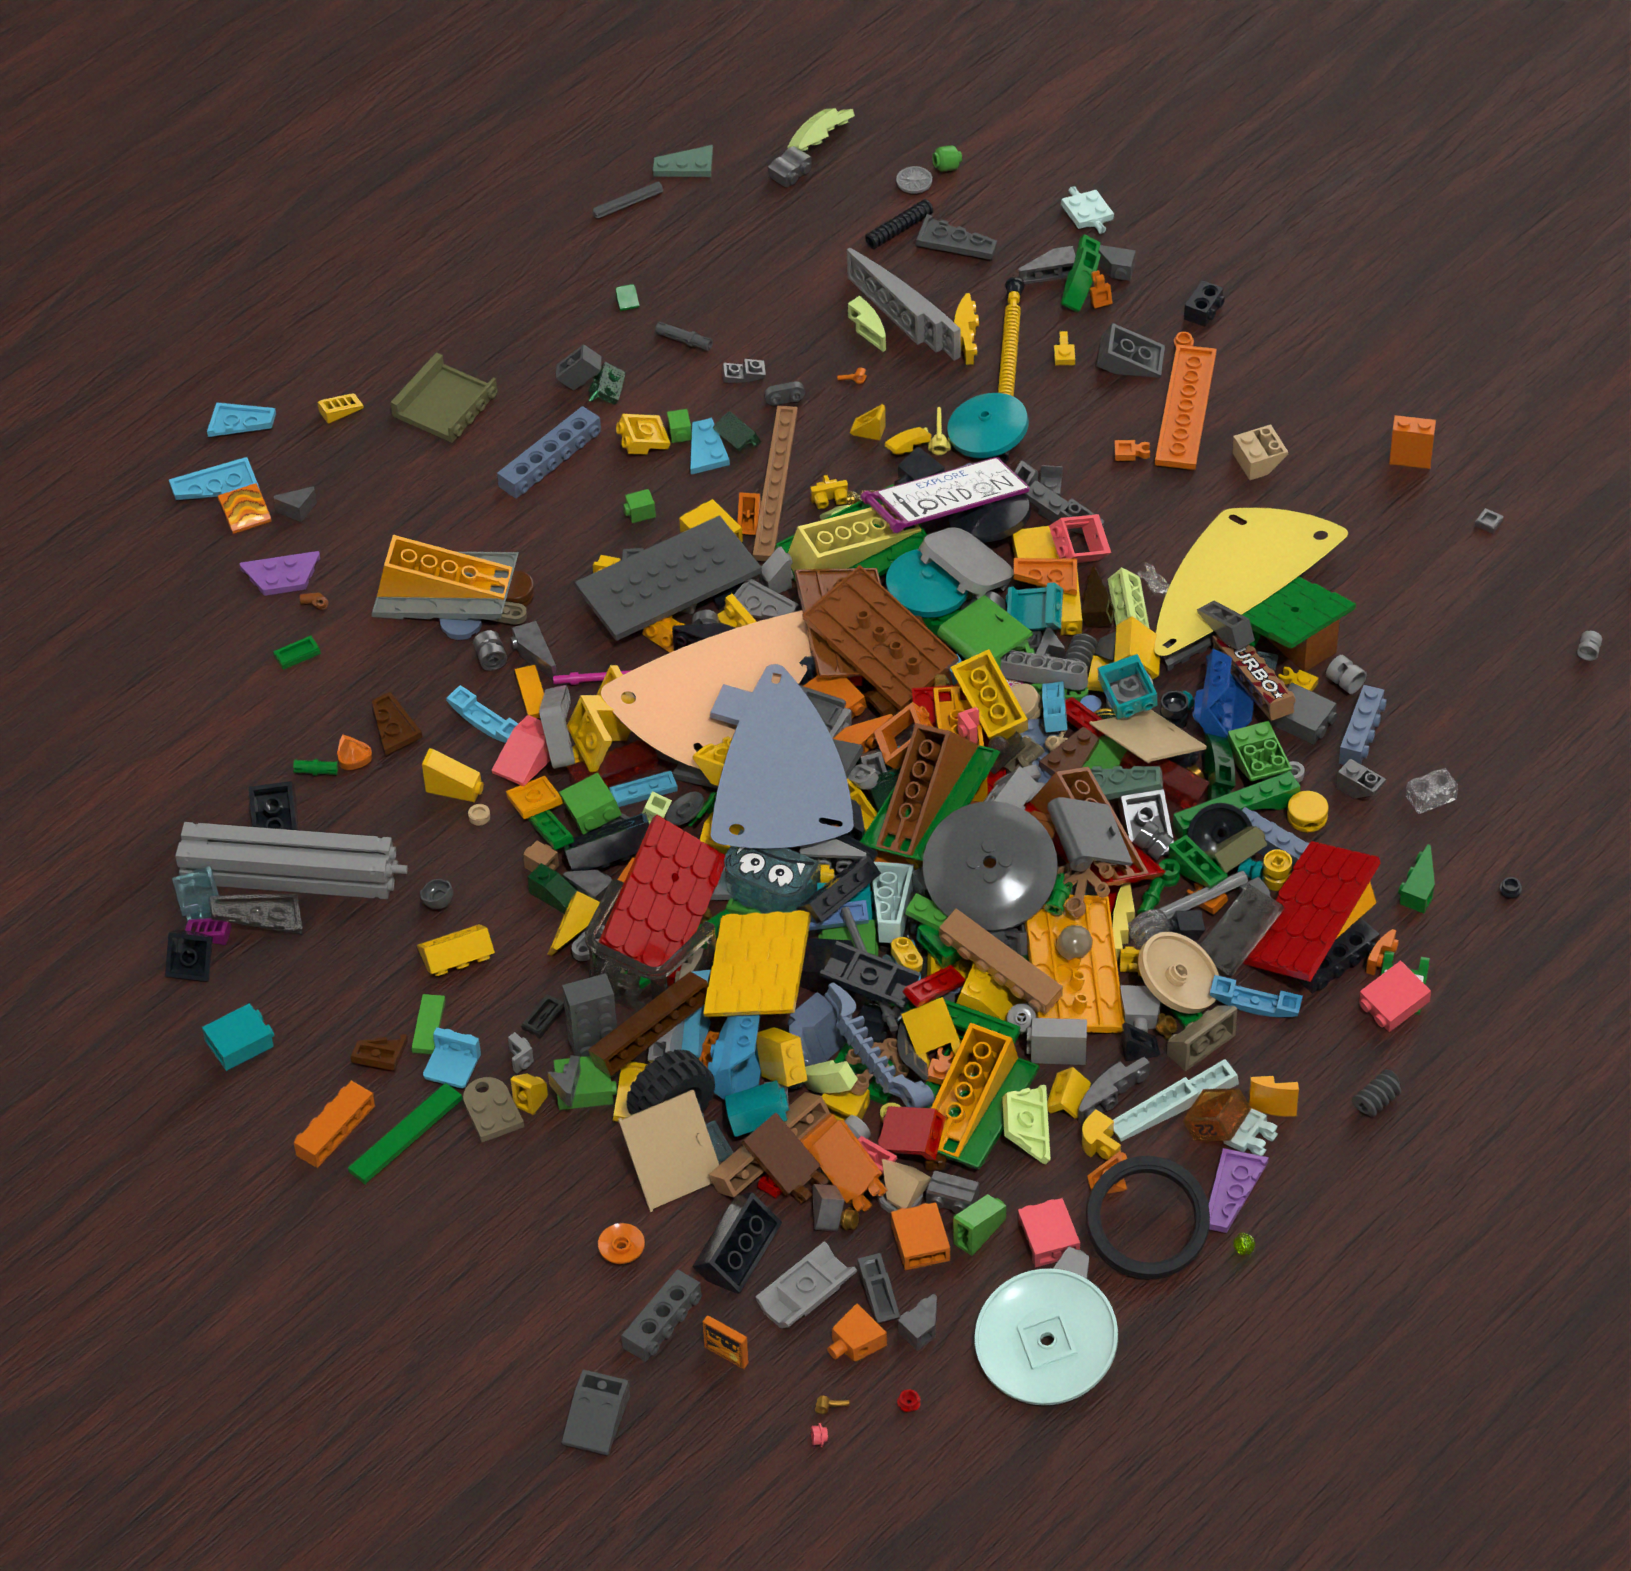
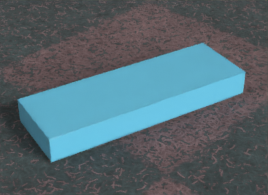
M667 771L609 787V790L614 796L618 807L649 799L652 791L659 795H665L678 791V787L672 772Z

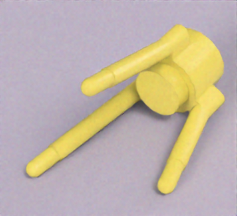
M937 407V434L928 442V450L932 451L935 455H944L947 451L951 450L950 438L948 437L947 440L941 432V407Z

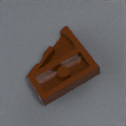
M402 1034L400 1039L387 1041L386 1037L374 1040H359L351 1054V1062L395 1070L408 1042V1037L406 1034Z

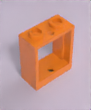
M913 702L874 731L885 763L897 771L901 770L910 740L898 748L894 737L913 722L933 727L928 718L929 713L923 706L919 707Z

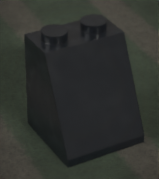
M807 938L799 987L825 995L829 989V984L835 983L840 986V983L819 976L821 970L825 969L836 941L855 947L852 941ZM841 987V988H842L843 990H845V991L852 997V999H853V997L855 996L856 992H853V991H850V990H848V989H845V988Z

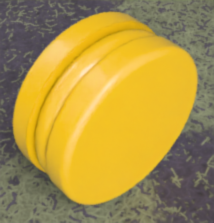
M1313 791L1296 793L1288 802V822L1293 828L1301 832L1320 830L1328 819L1327 800L1321 794Z

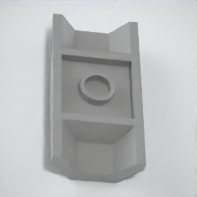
M824 1241L756 1296V1300L763 1313L778 1327L788 1328L803 1315H808L839 1290L840 1285L853 1276L857 1269L855 1267H846L840 1262Z

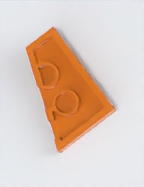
M1014 558V579L1042 587H1047V583L1055 582L1063 588V592L1077 596V559Z

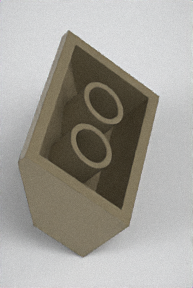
M1217 1006L1212 1010L1206 1011L1196 1022L1189 1023L1182 1032L1170 1037L1167 1044V1055L1186 1072L1236 1035L1237 1008L1235 1006Z

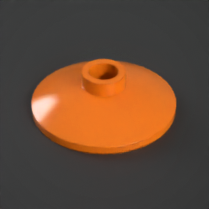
M626 1223L609 1226L601 1233L598 1239L600 1254L607 1261L616 1264L634 1261L642 1254L645 1247L642 1232L637 1227Z

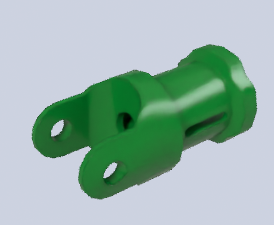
M1063 873L1057 875L1049 901L1044 906L1048 913L1057 916L1062 915L1065 900L1069 898L1073 887L1072 882H1067L1064 885L1065 875Z

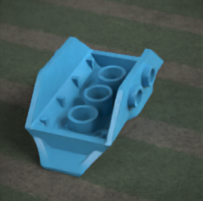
M759 1015L727 1016L718 1040H716L715 1044L711 1045V1058L713 1060L708 1063V1069L715 1078L714 1094L724 1100L727 1095L759 1086L761 1069L756 1044L760 1021Z

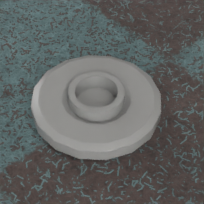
M911 166L904 168L897 174L896 183L902 191L917 194L930 188L932 185V175L925 168Z

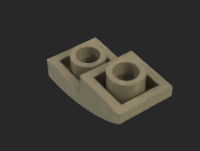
M695 947L693 956L689 955L688 963H682L681 971H676L675 983L690 971H701L704 948Z

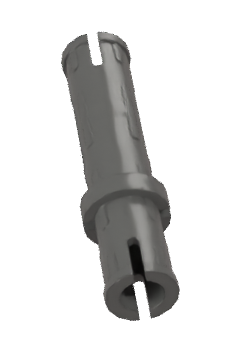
M660 321L655 327L656 334L684 342L690 347L695 346L709 351L713 346V339L698 335L695 331L688 332Z

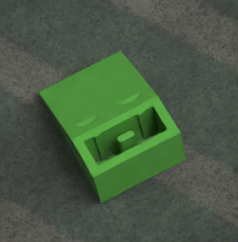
M1269 721L1228 731L1227 740L1232 750L1234 764L1250 781L1292 771V767Z

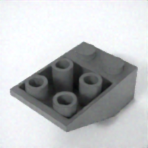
M583 1370L573 1396L562 1444L608 1455L630 1398L629 1380Z

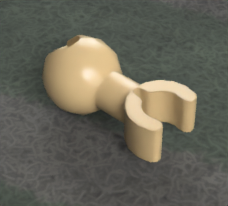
M1062 730L1058 736H1049L1045 740V747L1050 752L1068 739L1063 738L1066 731Z

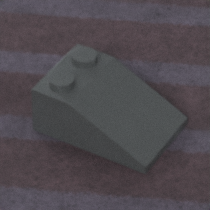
M1112 323L1101 336L1097 366L1114 374L1159 378L1162 372L1165 345Z

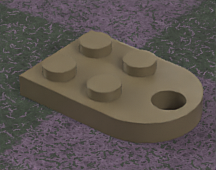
M483 1077L472 1081L466 1087L463 1095L464 1105L481 1142L524 1127V1121L507 1086L501 1080L493 1077ZM480 1087L488 1088V1090L483 1093L477 1091V1089Z

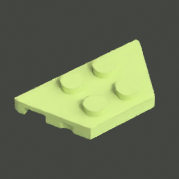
M1040 1085L1037 1089L1032 1090L1026 1088L1020 1092H1007L1002 1097L1004 1136L1041 1163L1047 1164L1050 1161L1046 1085Z

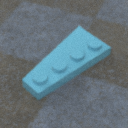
M247 457L169 479L175 500L218 497V495L257 483Z

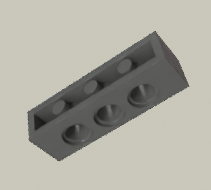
M677 1269L621 1335L623 1349L645 1362L651 1355H655L664 1339H668L672 1335L674 1327L679 1322L684 1321L690 1308L693 1305H697L701 1300L700 1282Z

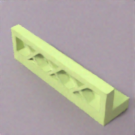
M1121 567L1107 579L1111 601L1115 609L1116 626L1133 616L1150 629L1140 577Z

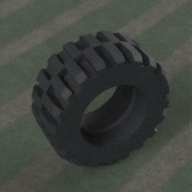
M676 1049L674 1052L668 1051L663 1056L655 1058V1061L651 1064H647L645 1069L636 1076L637 1079L635 1082H632L626 1101L628 1112L630 1115H634L690 1090H694L702 1113L703 1110L707 1109L709 1106L708 1102L714 1096L715 1078L711 1071L691 1051Z

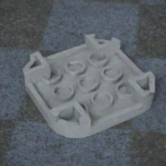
M947 528L927 535L918 549L922 553L921 560L925 564L933 561L960 582L957 588L958 591L963 594L966 590L976 595L977 599L985 595L987 591L998 587L1004 591L1014 576L1012 567L972 534L959 528Z

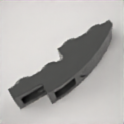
M1037 480L1030 486L1029 492L1024 493L1029 502L1039 508L1038 514L1053 523L1060 518L1095 515L1072 498L1066 501ZM1100 518L1101 523L1103 525L1105 521ZM1082 528L1068 529L1076 533L1084 534Z

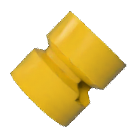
M1280 849L1271 850L1265 854L1262 881L1268 889L1279 891L1291 875L1292 858L1290 854Z

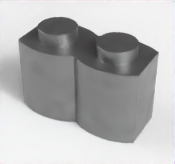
M792 146L768 166L769 177L784 187H789L791 184H795L799 177L811 170V156Z

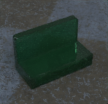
M730 411L713 426L714 431L739 451L748 442L755 448L761 443L756 432Z

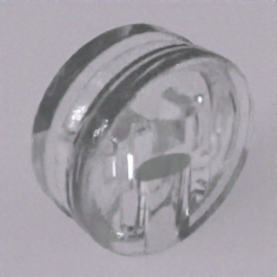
M1152 909L1141 913L1128 926L1129 936L1139 949L1153 935L1161 932H1170L1172 928L1164 912L1159 909Z

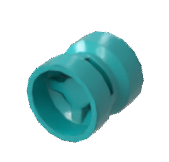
M1249 857L1240 863L1238 872L1244 871L1251 880L1257 877L1262 879L1263 861H1252Z

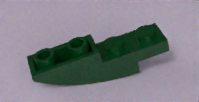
M1206 734L1205 774H1208V801L1232 793V789L1235 787V766L1232 750L1227 738Z

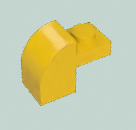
M1096 1109L1084 1121L1082 1127V1147L1090 1158L1097 1152L1103 1159L1109 1160L1119 1151L1121 1152V1144L1110 1138L1114 1133V1121Z

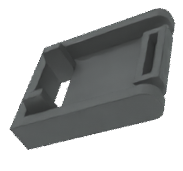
M800 686L816 708L830 733V730L833 729L845 708L846 701Z

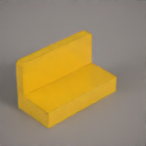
M1074 1067L1058 1072L1047 1100L1048 1112L1054 1113L1064 1109L1073 1118H1078L1080 1104L1089 1090L1091 1082Z

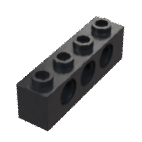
M1362 918L1359 919L1334 941L1311 982L1298 978L1295 979L1312 994L1319 989H1324L1334 978L1341 977L1347 969L1358 965L1364 957L1370 955L1372 949L1379 941L1380 934Z

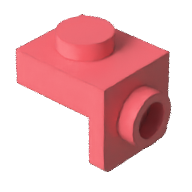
M977 707L958 713V732L961 737L977 743L979 710Z

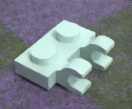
M1246 1106L1225 1135L1224 1144L1241 1152H1245L1248 1148L1254 1155L1263 1156L1266 1152V1149L1263 1148L1266 1142L1255 1138V1136L1260 1132L1267 1140L1274 1141L1277 1136L1275 1132L1277 1125L1267 1122V1115Z

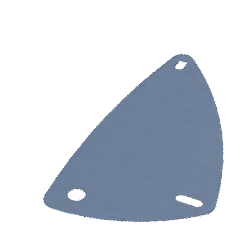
M778 664L769 665L763 672L745 706L729 746L716 795L711 838L716 843L722 845L767 849L809 845L846 834L853 829L854 825L852 803L845 771L833 739L816 708L795 679L783 666ZM773 673L782 674L778 684H774L771 681ZM819 819H833L841 821L843 825L841 827L820 823ZM733 824H740L744 827V832L740 835H734L729 831V827Z

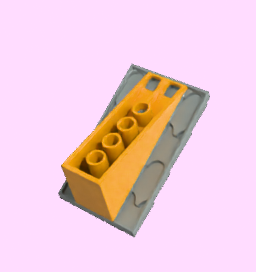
M393 535L371 617L403 619V617L468 620V618L501 619L519 552H455Z

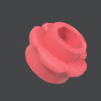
M818 1423V1426H811L813 1445H820L822 1447L824 1442H828L827 1428L822 1427L821 1423Z

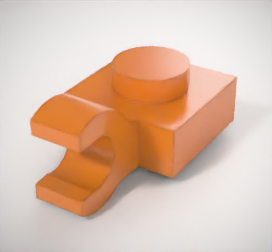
M1099 270L1091 272L1094 287L1089 288L1091 306L1095 309L1112 304L1111 286L1108 283H1104V275H1100Z

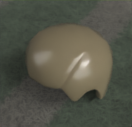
M1071 925L1063 929L1058 936L1056 948L1059 954L1068 960L1076 957L1083 958L1092 949L1093 939L1085 927Z

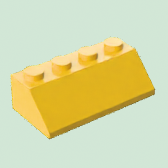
M989 649L950 667L970 706L978 708L979 722L988 739H1010L1028 730V719Z

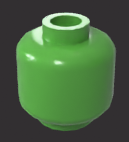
M953 145L938 147L932 155L933 165L941 172L956 170L959 167V163L962 162L961 151H958Z

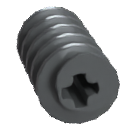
M1076 634L1071 639L1064 659L1083 662L1086 664L1088 671L1090 662L1096 652L1095 649L1098 647L1097 640L1088 634Z
M1385 1069L1382 1074H1379L1376 1079H1373L1363 1090H1360L1357 1095L1352 1097L1354 1106L1360 1112L1370 1117H1375L1377 1112L1383 1110V1106L1386 1107L1389 1101H1393L1395 1096L1401 1094L1399 1078L1393 1071Z

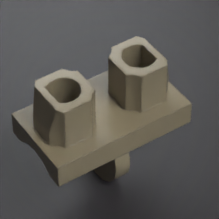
M1025 735L1020 740L1019 747L1015 750L1009 749L1004 753L1005 759L1001 763L1002 766L1013 772L1019 766L1023 768L1032 765V762L1045 751L1037 742L1028 735Z

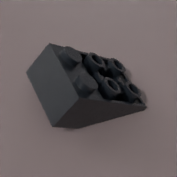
M723 623L673 626L674 651L735 629L736 627Z

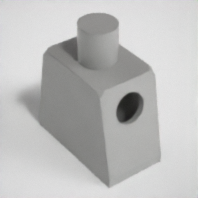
M1120 985L1124 1022L1147 1033L1148 1029H1155L1163 1003L1152 994L1147 986Z

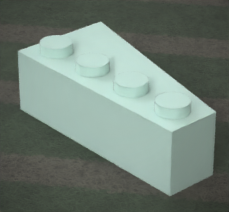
M874 862L881 872L871 882L879 942L892 943L895 938L903 937L908 916L905 914V911L911 902L913 894L914 864Z

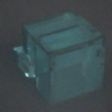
M211 866L193 870V873L172 878L182 916L186 915L187 921L190 919H205L222 914L219 894Z

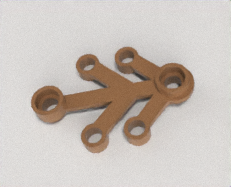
M1095 860L1092 862L1099 868L1102 878L1108 879L1113 876L1114 870L1110 864ZM1069 863L1059 867L1057 870V874L1067 871L1064 874V885L1067 882H1072L1073 885L1077 883L1075 896L1066 903V908L1072 916L1080 917L1085 913L1086 905L1083 900L1087 881L1093 885L1099 897H1106L1110 893L1107 883L1102 882L1090 870L1091 865L1086 870L1077 871L1073 875Z
M887 1038L883 1043L873 1042L872 1048L879 1046L880 1052H882L878 1058L886 1056L888 1060L891 1059L896 1069L895 1076L903 1074L906 1078L909 1068L902 1063L898 1052L897 1039ZM850 1049L845 1057L846 1061L852 1065L862 1063L860 1056L854 1053V1049ZM869 1068L862 1074L856 1075L858 1080L851 1088L854 1094L863 1095L867 1091L869 1080L874 1076L868 1072Z

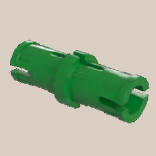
M294 759L293 768L295 769L293 772L313 774V776H318V774L337 775L338 761Z
M1159 877L1152 879L1149 889L1143 894V902L1137 911L1139 917L1153 912L1154 907L1159 904L1160 894L1166 885L1163 879Z

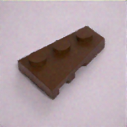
M391 692L372 700L385 756L422 738V731Z
M1082 727L1039 761V767L1051 776L1058 771L1082 768L1097 748L1099 737L1085 727Z

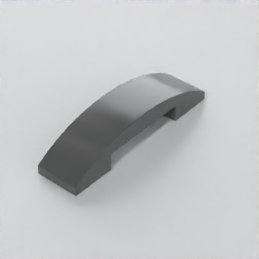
M902 1018L897 1035L899 1055L916 1075L926 1081L929 1079L927 1064L916 1054Z

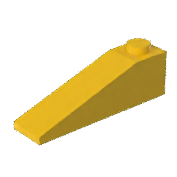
M729 736L722 738V743L717 745L710 743L693 754L695 763L710 783L719 786L725 759L732 738Z

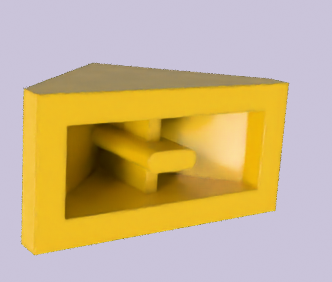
M881 404L855 418L850 433L854 436L880 440L886 427L885 406Z

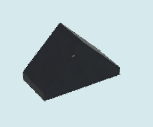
M1126 1022L1122 1024L1121 1045L1126 1061L1139 1060L1142 1057L1153 1058L1161 1055L1156 1036Z

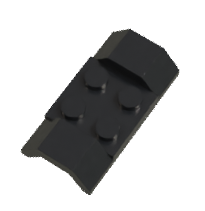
M836 941L831 957L825 969L820 971L819 976L840 983V987L881 1003L884 1000L906 1008L910 1000L903 994V990L906 986L918 981L920 972Z

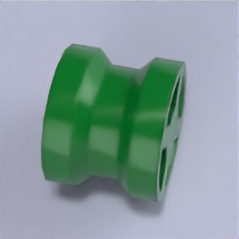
M1173 859L1162 860L1159 866L1165 873L1159 878L1164 880L1163 882L1166 883V887H1172L1180 880V865Z

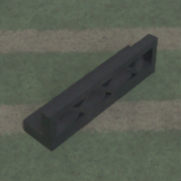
M870 856L857 859L796 909L809 911L816 923H821L877 878L881 872Z

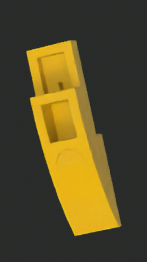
M966 293L962 298L954 323L961 329V351L964 353L966 365L974 364V356H977L976 343L973 344L972 342L974 341V335H976V327H979L978 315H974L976 313L975 301H971L970 293Z

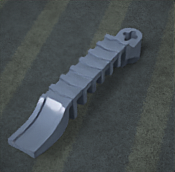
M829 984V989L824 996L837 1012L836 1026L840 1029L841 1036L847 1039L848 1045L853 1047L854 1053L860 1056L862 1064H866L869 1068L868 1072L875 1076L877 1084H881L883 1092L901 1097L906 1107L924 1108L934 1103V1095L928 1085H925L922 1081L914 1083L905 1078L903 1074L893 1077L896 1072L894 1065L885 1068L888 1065V1058L886 1056L878 1058L880 1056L879 1046L872 1048L873 1038H866L868 1036V1029L866 1026L863 1027L864 1017L860 1016L852 1019V1014L856 1009L855 1001L837 984Z

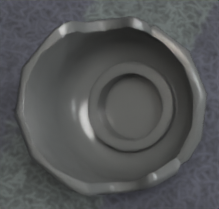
M433 879L420 890L422 902L426 907L433 910L447 907L453 899V888L448 880Z

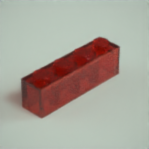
M638 740L606 752L597 772L609 788L658 770V757L651 745L644 740ZM585 761L568 766L569 781L572 785L597 773L590 772Z
M1127 750L1120 762V766L1123 769H1132L1133 766H1160L1165 798L1178 803L1185 809L1200 804L1210 783L1166 758L1147 763Z

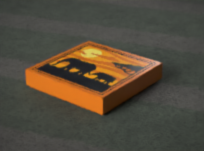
M707 1316L703 1320L705 1348L745 1369L749 1364L747 1337L716 1319Z

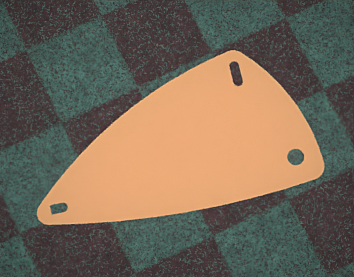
M803 610L738 627L680 648L607 683L601 690V696L607 705L614 709V714L646 743L677 761L700 769L693 760V754L696 753L693 745L700 743L704 747L710 743L714 745L722 743V738L727 736L733 738L737 725L710 718V712L723 684L753 692L766 667L772 664L783 666L798 684L802 680L808 669L806 665L802 667L799 662L805 656H813L807 625L802 616ZM773 673L772 683L778 684L782 674ZM627 691L634 693L636 696L635 702L632 704L624 703L621 700L622 693Z

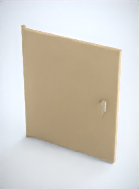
M1151 709L1135 713L1128 718L1117 720L1116 717L1089 722L1090 725L1147 763L1204 750L1207 747Z
M690 1090L627 1118L618 1119L650 1212H653V1209L712 1184L708 1174L717 1168L719 1163L694 1090Z

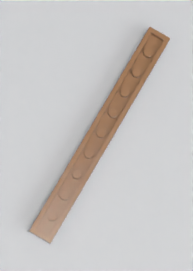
M777 406L753 550V557L756 561H767L775 551L774 548L777 544L798 407Z

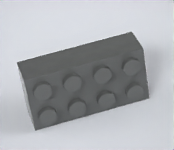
M606 973L562 985L568 1040L574 1056H590L588 1049L617 1028L614 993Z

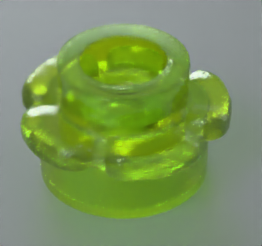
M1239 1233L1238 1237L1234 1239L1236 1251L1241 1255L1246 1253L1249 1255L1254 1251V1238L1247 1233Z

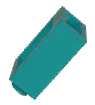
M1138 654L1098 668L1099 683L1117 720L1131 717L1135 713L1143 710L1147 711L1158 706L1157 692ZM1136 674L1146 695L1119 704L1109 683Z

